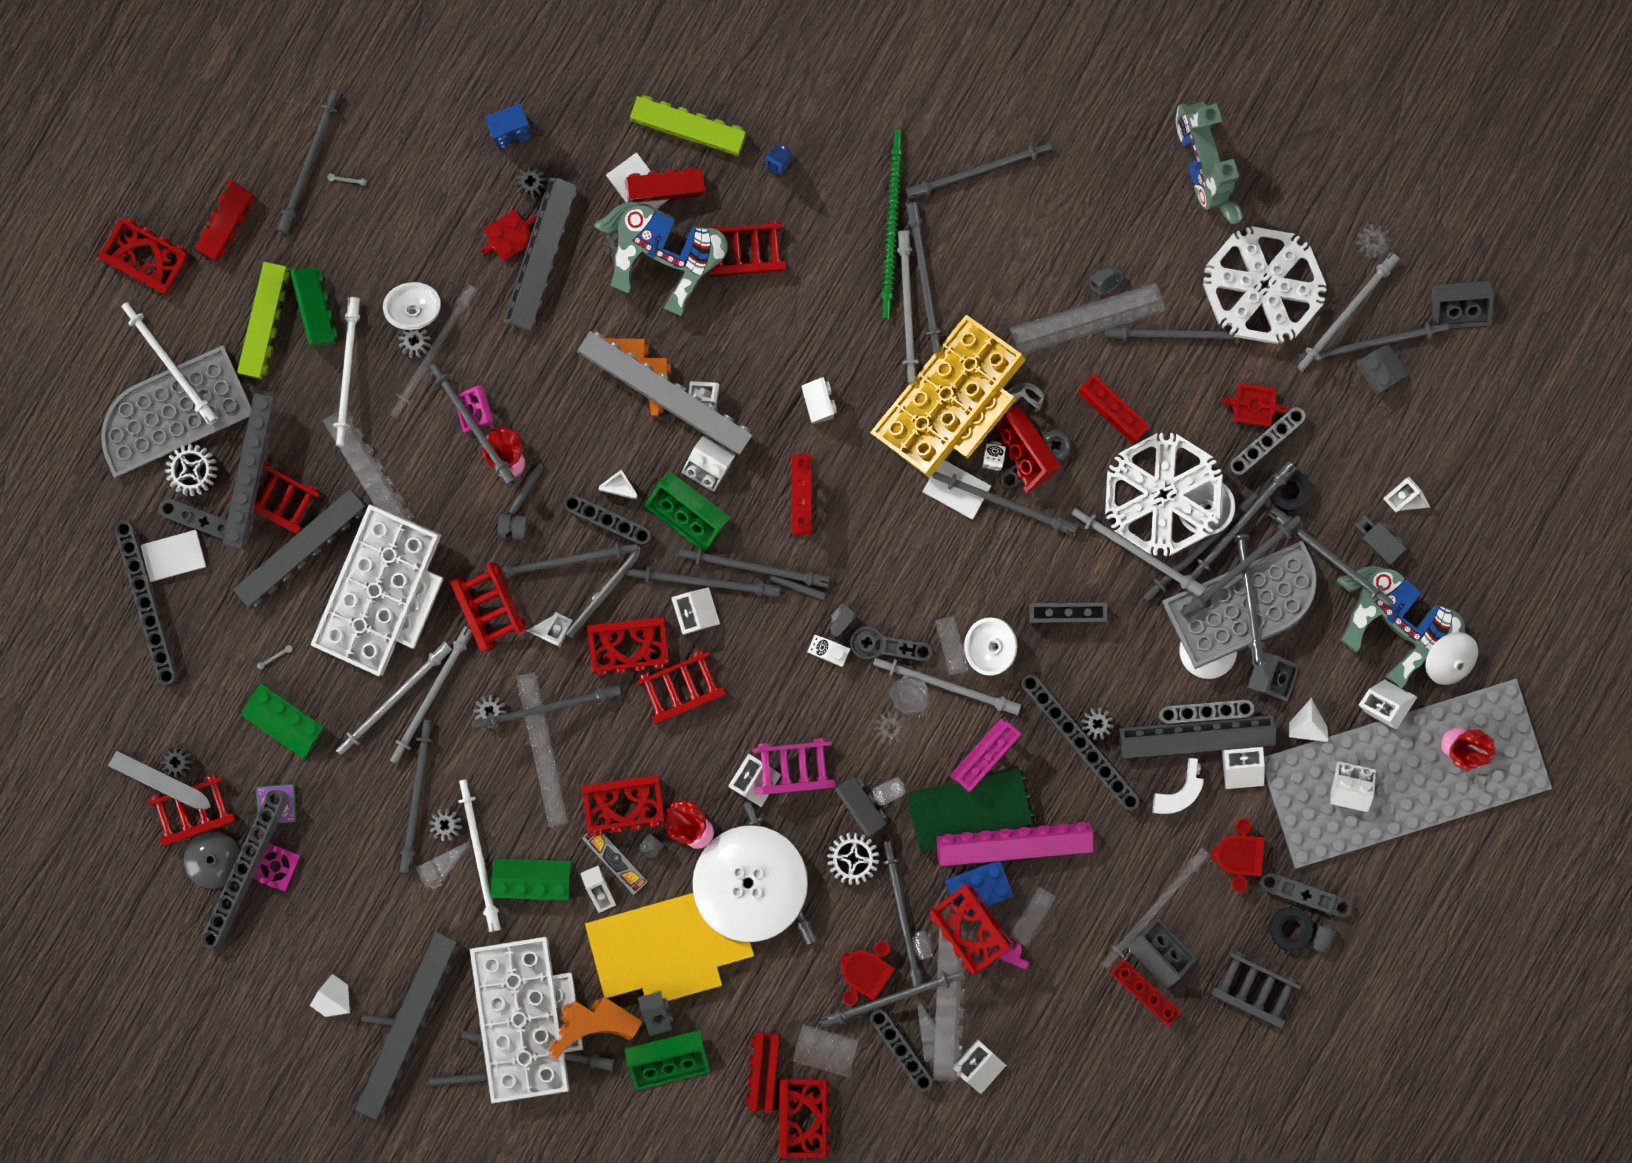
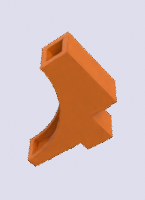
M603 339L608 343L612 341L621 347L620 351L625 354L630 352L637 357L636 361L643 364L645 362L653 367L652 371L656 374L662 373L667 377L671 375V363H668L667 358H645V355H649V344H645V339ZM649 399L651 417H659V413H663V407Z
M605 997L594 1001L590 1008L593 1011H590L576 1001L570 1004L567 1003L561 1012L563 1014L561 1020L567 1024L562 1025L558 1032L560 1035L558 1040H554L549 1046L548 1050L550 1053L547 1057L552 1060L558 1059L571 1043L589 1034L609 1033L630 1040L634 1038L643 1021Z

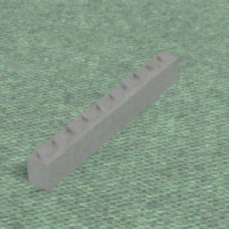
M589 331L577 350L578 354L739 456L752 436L749 433L750 429L742 424L740 427L734 424L733 418L726 414L724 416L717 413L718 409L711 404L706 406L697 395L693 393L689 395L684 392L686 389L678 383L675 385L670 383L666 375L662 373L656 374L652 371L653 367L645 362L643 364L636 361L637 357L630 352L625 354L620 351L621 347L612 341L611 343L603 340L605 337L599 332L595 331L592 333Z

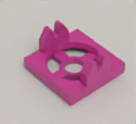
M477 385L458 394L468 412L470 404L474 407V413H470L479 428L494 424L482 385ZM471 396H477L479 403L473 402ZM457 409L464 433L472 431ZM478 409L482 411L480 421L477 418Z
M269 843L253 879L270 887L286 891L300 855ZM278 852L275 859L270 861L264 859L267 854ZM283 855L289 861V868L283 866L281 861ZM278 861L281 864L278 872H273L270 869L271 862ZM261 864L268 867L269 875L267 878L261 871ZM280 872L287 874L283 879L273 881L275 874Z
M1017 942L1013 949L999 958L1024 969L1027 968L1029 963L1019 958L1022 950L1021 945ZM991 947L989 950V954L992 956L997 951H999V949Z

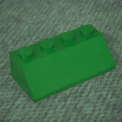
M315 267L290 270L309 345L313 349L336 344L335 338H338L336 328L331 325L330 320L333 319L331 309H327L326 301H329L327 292L322 290L321 283H324L322 273L318 272Z
M671 471L658 483L644 507L697 548H702V552L708 549L730 519L728 515Z
M261 683L249 699L241 715L303 759L307 757L326 729L318 721Z
M494 859L491 898L570 900L571 861Z
M700 1030L625 1049L627 1066L635 1091L710 1073Z

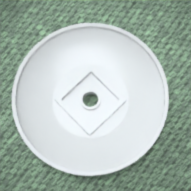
M741 826L717 836L700 855L693 876L695 902L705 921L723 936L743 942L763 941L787 929L802 910L808 888L805 864L795 846L783 835L760 826ZM746 878H752L754 882L753 886L749 889H746L743 884Z

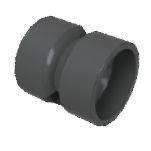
M500 514L497 537L501 539L513 537L514 540L525 541L527 516L516 515L512 518L510 514Z

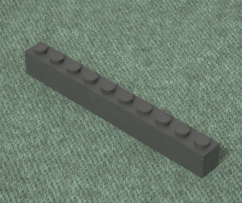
M435 932L358 1102L356 1111L376 1120L379 1116L383 1117L387 1106H385L387 1098H392L395 1091L393 1085L395 1081L400 1080L403 1074L401 1067L403 1063L407 1064L411 1056L409 1049L411 1045L415 1046L417 1043L419 1027H424L427 1020L425 1014L428 1009H432L435 1003L433 996L435 992L439 993L443 985L441 981L443 974L447 975L449 972L451 956L455 957L458 952L457 940Z

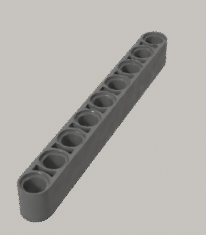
M124 520L119 521L115 525V534L157 679L161 684L173 685L177 681L178 675L149 580L137 533L132 523ZM124 525H128L129 532L123 535L121 528ZM129 543H133L135 547L131 553L126 551V546ZM138 561L140 568L137 571H132L131 566L133 562ZM144 580L145 587L139 590L137 582ZM145 598L150 599V606L148 608L142 606V601ZM154 616L156 623L150 627L147 624V620L149 617ZM159 634L161 642L155 645L152 639L155 635ZM161 653L166 654V661L164 663H159L158 656ZM167 671L172 674V678L168 682L163 679V675Z
M1034 675L1024 677L1021 682L1023 690L1125 810L1136 809L1139 805L1138 796L1047 688ZM1029 678L1033 679L1036 683L1033 689H1028L1025 686V681ZM1040 693H1045L1048 696L1047 703L1041 704L1038 701L1037 697ZM1052 708L1060 710L1059 718L1054 719L1051 717L1050 710ZM1064 723L1072 724L1073 730L1071 733L1063 731ZM1081 737L1085 740L1083 748H1078L1075 745L1076 738ZM1090 752H1095L1098 756L1095 763H1091L1087 759ZM1102 767H1107L1110 770V775L1107 778L1100 775ZM1116 781L1120 782L1123 787L1119 793L1112 789V785ZM1128 796L1133 797L1135 800V804L1132 807H1127L1125 804V799Z
M269 791L260 807L203 932L201 942L206 948H218L225 941L287 805L288 795L284 791ZM276 794L280 796V801L277 804L274 802ZM267 812H271L272 818L270 821H267L266 819ZM260 829H262L264 832V835L261 839L258 837V831ZM252 847L256 849V853L254 856H251L250 849ZM244 864H246L248 867L246 874L242 872V866ZM236 882H238L240 885L238 891H235L234 884ZM228 899L232 903L230 909L226 907V901ZM220 917H222L224 921L221 927L218 924V919ZM212 934L215 936L216 939L214 944L210 942V937Z

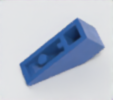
M775 145L764 158L765 169L782 177L793 158V155L790 153L791 150L783 145L780 147Z

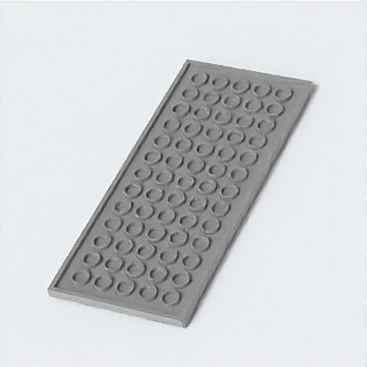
M1517 678L1410 711L1406 714L1397 730L1378 721L1328 737V742L1313 741L1264 757V775L1294 869L1552 789ZM1455 727L1464 728L1467 731L1470 729H1480L1494 740L1496 755L1493 756V760L1489 764L1478 766L1476 769H1470L1469 772H1466L1463 768L1457 767L1451 757L1443 752L1441 747L1442 737L1449 729ZM1338 761L1376 770L1374 797L1368 812L1330 804L1331 789Z

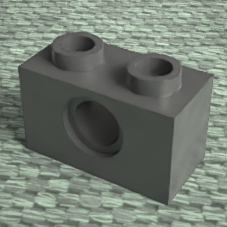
M661 991L638 997L641 1013L650 1036L672 1030L670 1023L674 1021L671 1010L667 1011V1009H670L667 998L662 997Z

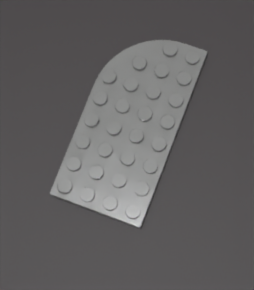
M223 345L176 366L200 399L208 401L210 409L218 417V420L208 426L201 414L195 411V403L170 370L128 388L116 398L105 416L101 436L103 453L114 478L174 452L175 449L179 450L181 446L186 447L188 444L195 443L249 418L251 405Z
M1303 541L1258 559L1249 565L1259 639L1261 641L1294 626L1302 619L1312 604L1316 589V572ZM1242 572L1205 602L1204 609L1202 611L1199 610L1188 621L1182 617L1179 611L1192 602L1193 597H1198L1196 594L1186 590L1162 601L1194 669L1244 649L1252 641ZM1228 573L1202 583L1201 585L1206 587L1204 593Z

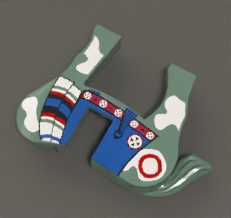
M1204 102L1188 106L1185 103L1179 104L1176 114L1177 132L1182 147L1192 145L1196 160L1189 164L1188 168L1200 205L1206 210L1219 206L1223 216L1231 224L1241 222L1242 212L1238 203L1228 201L1229 194L1233 193L1235 182L1239 178L1235 161L1230 159L1220 162L1211 133L1212 124L1222 122L1217 103L1207 106Z
M628 202L615 207L608 215L594 224L595 229L607 234H613L618 230L615 271L610 286L626 293L630 292L632 287V265L636 257L643 251L648 256L667 266L684 270V275L664 306V309L681 316L685 309L687 297L694 290L699 278L725 257L728 249L725 236L715 228L693 226L679 256L663 249L675 222L674 217L642 203Z
M1369 566L1356 571L1375 587L1382 585V592L1393 600L1392 606H1387L1377 597L1374 600L1370 599L1372 593L1349 575L1338 577L1337 583L1348 592H1356L1361 589L1359 600L1351 612L1348 626L1339 641L1353 652H1357L1361 647V639L1365 628L1373 619L1380 616L1393 631L1415 645L1385 675V677L1400 688L1404 687L1410 674L1426 660L1430 649L1439 639L1450 633L1465 632L1462 617L1456 611L1438 605L1431 608L1417 628L1403 618L1404 614L1421 592L1394 570Z

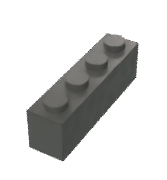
M1107 602L1029 604V624L1107 622Z

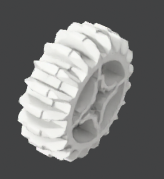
M188 444V450H186L185 446H181V453L175 449L174 452L177 456H169L173 460L172 463L166 462V465L171 467V469L165 470V473L171 474L167 477V480H174L170 486H177V492L183 489V495H187L189 490L191 496H195V490L201 495L202 487L208 491L209 488L206 484H214L210 478H217V475L212 474V471H217L218 468L211 466L216 463V460H209L213 456L212 453L206 454V448L200 451L199 445H196L194 450L192 444ZM198 455L201 459L190 463L185 457ZM181 461L183 465V471L180 473V476L178 477L177 467L179 462ZM205 463L206 473L204 478L202 479L200 475V469L203 467V464ZM187 464L194 468L193 470L195 475L189 473L188 475V472L190 470ZM194 478L198 483L195 485H184L182 481Z
M847 833V840H844L842 835L839 836L842 842L839 844L834 840L833 843L837 845L836 849L833 847L829 848V850L834 851V854H827L828 858H833V861L827 862L828 865L834 864V868H831L830 872L832 873L837 870L838 873L835 875V878L837 879L842 875V883L845 882L846 878H849V885L852 884V879H855L858 885V878L861 877L866 882L867 879L864 875L868 874L869 877H872L873 875L869 870L876 871L877 868L872 866V864L879 863V860H873V856H878L879 853H872L871 851L876 846H868L872 840L868 839L865 843L863 841L865 835H862L859 840L857 839L858 833H854V839H851L850 833ZM852 842L849 854H838L843 845ZM858 843L866 848L869 858L858 855ZM855 848V856L863 859V861L858 860V862H855L856 864H853V869H851V861L843 857H848ZM837 860H843L849 864L848 874L839 868ZM858 863H868L867 868L862 873L854 875L855 866Z

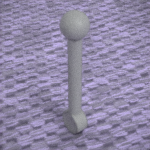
M333 174L327 176V179L331 182L338 180L359 183L361 186H365L367 183L364 178L358 180L337 177Z
M287 645L278 654L263 663L259 662L257 668L262 670L268 663L285 653L292 652V646Z

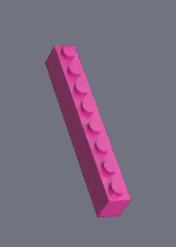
M1090 822L937 836V857L940 866L1093 852V830Z

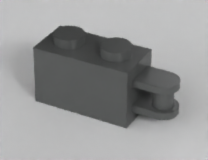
M1363 515L1362 519L1354 524L1364 535L1360 540L1387 566L1391 565L1406 550L1403 546L1405 544L1404 541L1398 536L1394 537L1390 533L1391 529L1384 522L1382 524L1377 522L1374 525ZM1367 524L1371 527L1368 532L1363 529Z

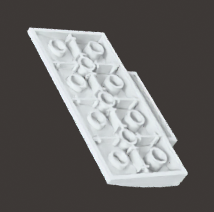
M369 504L311 642V646L377 676H382L397 642L410 648H415L444 580L443 577L427 570L442 535Z
M541 937L470 949L491 1103L569 1092L564 1053L583 1050L582 1037L571 1043L558 1059L552 1060L547 1057L550 1053L548 1050L549 1046L554 1040H558L560 1036L558 1032L562 1025L567 1024L561 1020L563 1008L567 1003L570 1004L576 1001L572 973L553 975L548 938Z

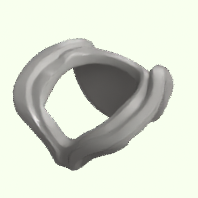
M1020 383L1007 390L1008 393L1015 397L1014 403L1021 397H1024L1035 407L1034 412L1040 410V406L1044 401L1043 392L1031 383ZM1030 389L1041 397L1039 402L1031 399L1025 390Z

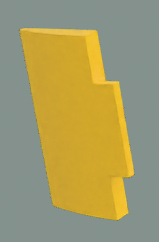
M965 315L940 346L941 352L934 353L915 377L916 382L908 385L870 432L928 478H931L953 449L967 459L971 456L1016 400L1014 396L1003 388L1026 361L1020 352L967 315Z
M694 893L585 923L605 998L641 988L643 989L644 996L661 991L662 997L667 998V1001L722 986L718 966L754 956L751 942L737 941L723 936L705 921L696 905Z

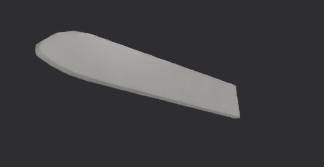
M639 546V551L632 553L618 572L603 587L601 592L598 591L594 594L591 604L565 633L570 638L575 635L628 572V569L634 565L640 554Z
M116 751L108 764V767L188 806L197 809L210 808L209 800L198 790Z

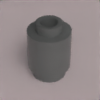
M1323 923L1322 927H1317L1312 942L1314 943L1313 949L1325 953L1331 949L1336 935V931H1333V926Z

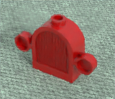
M1245 818L1239 819L1235 823L1238 835L1227 836L1221 839L1216 847L1211 848V859H1215L1219 868L1227 873L1235 874L1231 881V887L1237 892H1242L1247 887V881L1243 878V875L1261 876L1264 837L1246 836V833L1251 829V823Z
M879 941L875 944L874 954L866 950H856L850 954L845 952L839 962L843 964V977L852 987L843 994V1001L847 1005H854L858 1001V992L874 1001L895 968L880 959L890 951V946L886 941Z

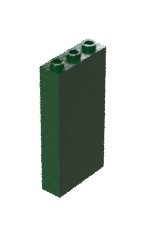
M1018 766L986 773L970 792L959 782L953 781L905 793L920 852L937 848V836L945 834L956 835L965 832L978 833L982 831H1000L1002 829L1010 830L1032 824V819L1035 817L1032 807H1028L1027 800H1030L1028 788L1024 789L1023 781H1026L1024 771L1019 770Z

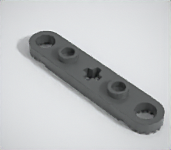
M165 499L160 503L159 513L163 517L221 539L224 538L227 524L226 519L171 499ZM170 503L174 506V511L171 514H166L164 506ZM208 517L209 525L202 527L200 519ZM249 531V534H248L247 542H248L249 539H250V531Z
M1265 873L1259 880L1260 887L1264 891L1341 918L1349 916L1352 912L1353 907L1349 900L1274 873ZM1267 877H1272L1275 881L1274 886L1271 888H1267L1264 884V880ZM1307 889L1309 890L1308 894L1311 895V898H1307L1306 901H1304L1301 892H1305ZM1341 902L1346 903L1348 906L1347 911L1343 914L1339 913L1337 909L1338 904Z

